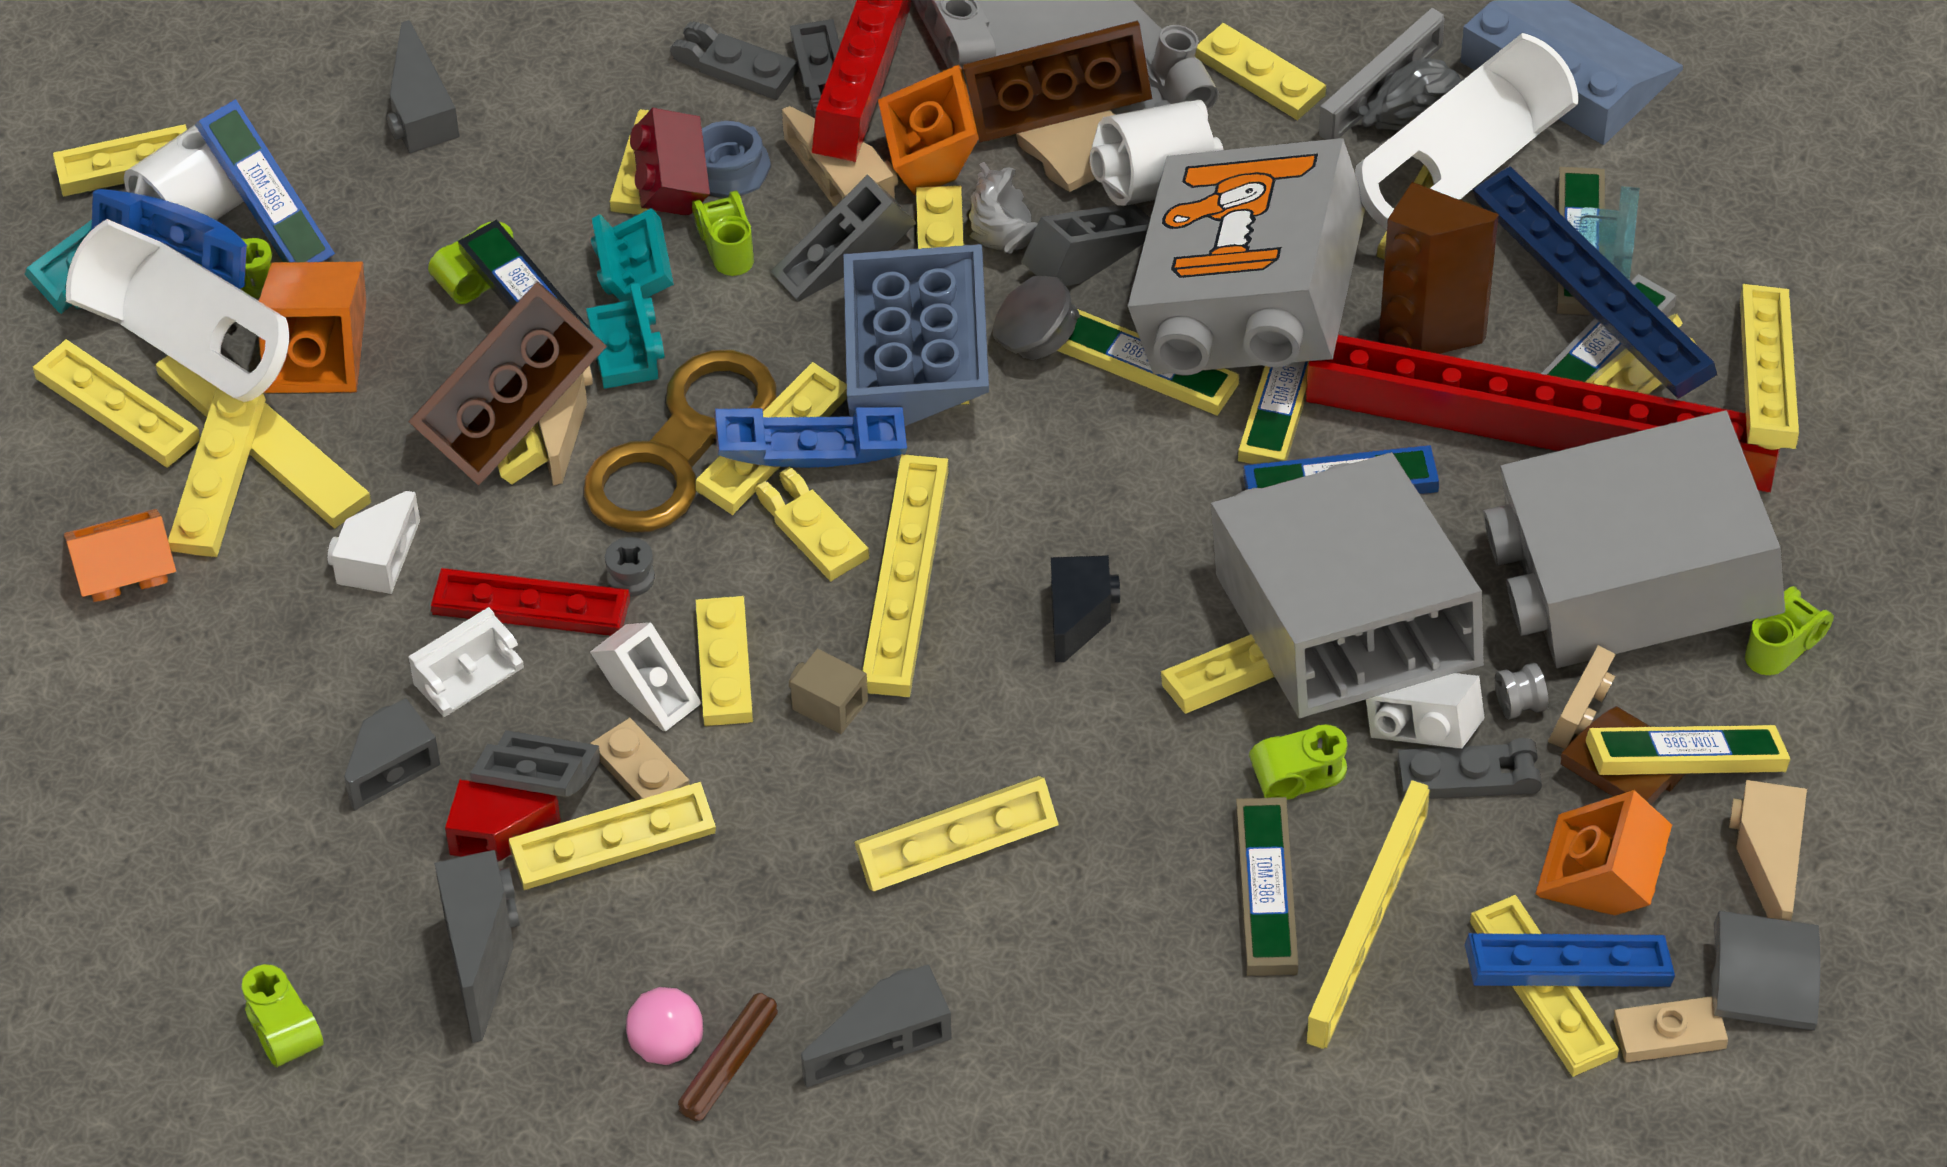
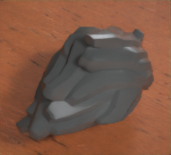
M1431 58L1414 60L1398 69L1383 84L1377 93L1378 98L1369 102L1366 106L1358 107V115L1364 116L1362 123L1365 128L1375 125L1377 129L1400 131L1464 79H1461L1459 74L1450 69L1442 60Z

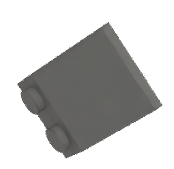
M495 850L434 863L445 923L472 1043L483 1041L514 947L511 928L520 926L509 868L499 870Z

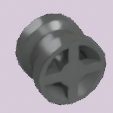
M634 537L620 538L611 543L605 553L609 587L629 589L630 597L647 592L655 580L651 547L645 541Z

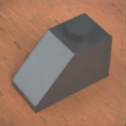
M407 698L391 706L380 708L362 722L344 775L349 803L354 810L441 765L436 737Z

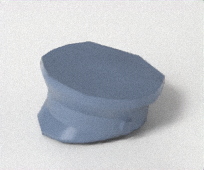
M734 121L715 122L704 127L702 135L710 195L726 198L730 192L735 190L738 191L740 196L758 190L767 177L771 168V162L756 128Z

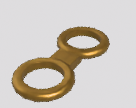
M711 350L691 357L678 367L667 384L666 404L672 416L650 441H630L610 448L593 462L585 476L584 497L592 514L607 526L626 532H651L669 526L685 514L696 495V475L692 467L715 442L714 439H716L715 418L699 414L691 408L685 398L686 392L690 385L702 375L714 371H732L742 374L751 380L758 391L754 402L748 408H762L764 411L776 399L777 385L768 367L753 356L735 350ZM635 462H650L663 466L673 474L677 482V487L671 498L662 505L646 511H630L617 507L607 499L604 493V485L609 476L620 467Z

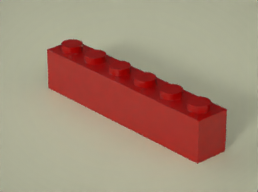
M911 0L856 1L816 108L811 153L856 162L911 7Z

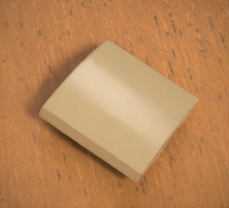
M1108 110L1017 133V141L1025 152L1043 162L1045 174L1051 181L1071 192L1095 179L1090 166V152L1096 129L1103 117L1115 114Z

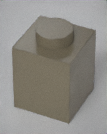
M818 648L806 663L801 662L795 667L789 679L792 710L839 734L845 731L868 702L867 673Z

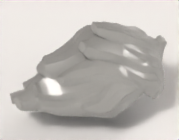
M982 162L979 164L982 172L978 174L976 190L971 195L969 219L971 220V228L974 232L971 233L970 238L984 247L1011 254L1013 250L1023 249L1029 245L1038 223L1031 222V213L1025 203L1022 202L1024 196L1021 190L1016 189L1012 185L1016 169L1008 167L1000 171L990 170L986 163Z

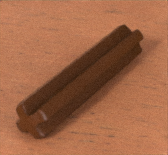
M756 993L752 996L678 1100L679 1112L683 1116L689 1117L695 1122L704 1119L777 1015V1003L773 998L767 997L763 993Z

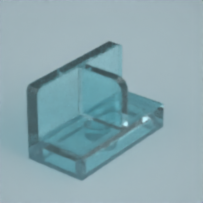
M1621 186L1619 211L1583 208L1581 210L1579 232L1630 280L1640 188Z

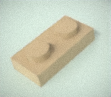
M1599 645L1597 646L1548 740L1549 743L1566 749L1573 735H1579L1591 724L1596 714V711L1589 708L1592 699L1595 698L1602 702L1615 678L1614 675L1607 672L1616 655L1615 653Z
M628 718L590 743L599 745L600 762L636 801L690 785L689 779L631 718Z

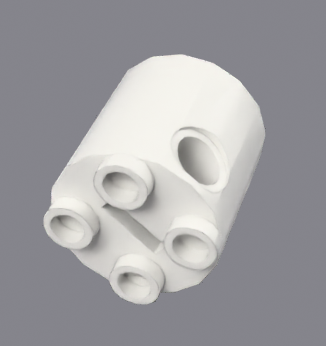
M1202 100L1184 101L1103 117L1098 123L1092 144L1090 166L1095 179L1102 183L1109 198L1116 205L1126 206L1156 199L1167 156L1223 150L1220 139L1212 135L1208 123L1207 108Z
M195 125L126 170L124 174L127 192L173 202L198 211L215 220L244 202Z

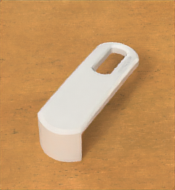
M1524 33L1501 49L1356 165L1355 175L1360 187L1361 202L1370 216L1387 230V220L1394 208L1383 198L1378 183L1411 156L1420 160L1432 175L1434 185L1430 189L1460 200L1537 135L1578 105V92L1575 80L1565 61L1548 44Z
M107 219L88 233L74 254L67 276L66 302L121 324L226 394L242 402H248L260 396L272 385L279 375L289 346V328L286 318L168 245ZM234 322H237L266 341L262 360L251 373L221 354L224 336Z

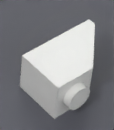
M405 491L345 520L339 537L332 538L328 549V564L333 565L336 584L392 594L420 523L415 492Z
M651 622L626 624L590 651L613 689L662 731H667L702 704Z

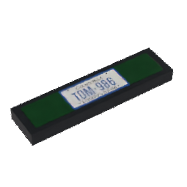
M497 219L458 240L460 252L509 310L538 281L589 328Z

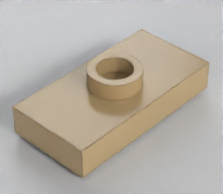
M1712 997L1631 1007L1614 1011L1613 1021L1625 1063L1727 1048V1033L1722 1017L1714 1016Z

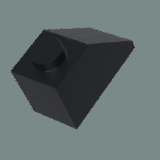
M1109 555L1051 557V598L1055 663L1066 662L1111 622V604L1120 603L1119 574L1110 575Z

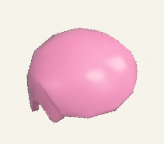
M658 987L643 993L629 1009L626 1018L628 1042L637 1054L650 1063L670 1065L686 1059L702 1041L703 1018L700 1009L689 995L677 988Z

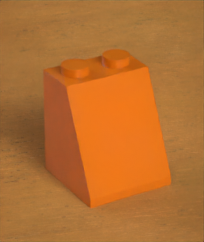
M363 262L271 263L259 302L286 318L289 328V346L279 375L264 393L357 392L366 309ZM259 337L260 356L262 360L265 351L266 341Z

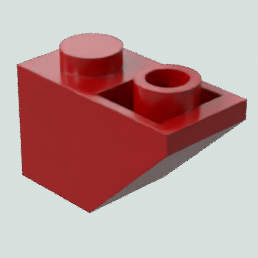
M459 779L445 826L449 854L463 857L495 850L497 862L512 855L509 847V838L561 822L557 795Z

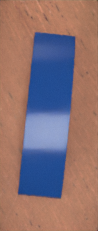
M97 189L93 191L91 230L107 219L168 245L238 289L244 287L247 245L234 231L222 223L188 207L159 198L116 190Z
M856 407L853 417H763L762 408L715 409L714 412L718 455L740 462L774 467H833L882 460L905 454L907 451L903 407Z

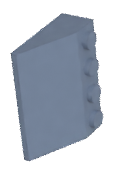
M1494 0L1463 27L1460 62L1473 70L1478 69L1522 33L1536 37L1552 47L1569 67L1578 92V105L1559 118V120L1602 145H1605L1683 70V65L1569 0Z
M982 244L843 254L846 377L850 417L854 416L856 407H903L904 424L907 426L989 392Z

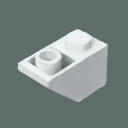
M1453 673L1366 699L1371 738L1462 749L1485 718L1480 678L1476 675Z

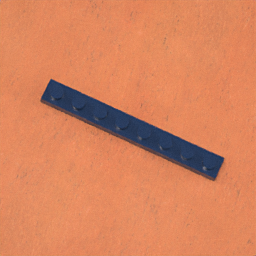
M1511 166L1473 188L1476 202L1484 209L1499 214L1498 223L1677 399L1717 376L1714 361Z

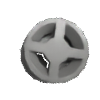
M1536 663L1525 665L1519 672L1512 673L1506 669L1495 673L1496 695L1505 718L1508 720L1517 718L1522 711L1529 709L1536 713L1548 709L1547 686L1542 671Z

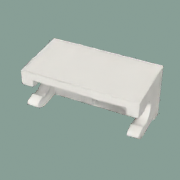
M488 607L409 656L413 684L440 714L446 717L524 668L522 659L512 649L518 643Z

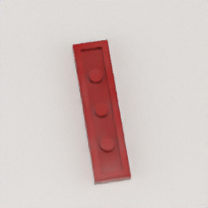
M441 568L431 602L432 615L470 619L489 607L501 623L611 636L624 626L630 603L629 589Z

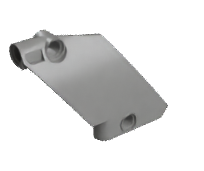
M912 0L948 69L956 65L963 68V64L1138 20L1153 99L1110 110L1111 112L1122 114L1195 100H1202L1207 110H1209L1219 98V91L1203 63L1195 57L1199 42L1197 35L1191 29L1181 25H1169L1163 29L1160 28L1133 0Z

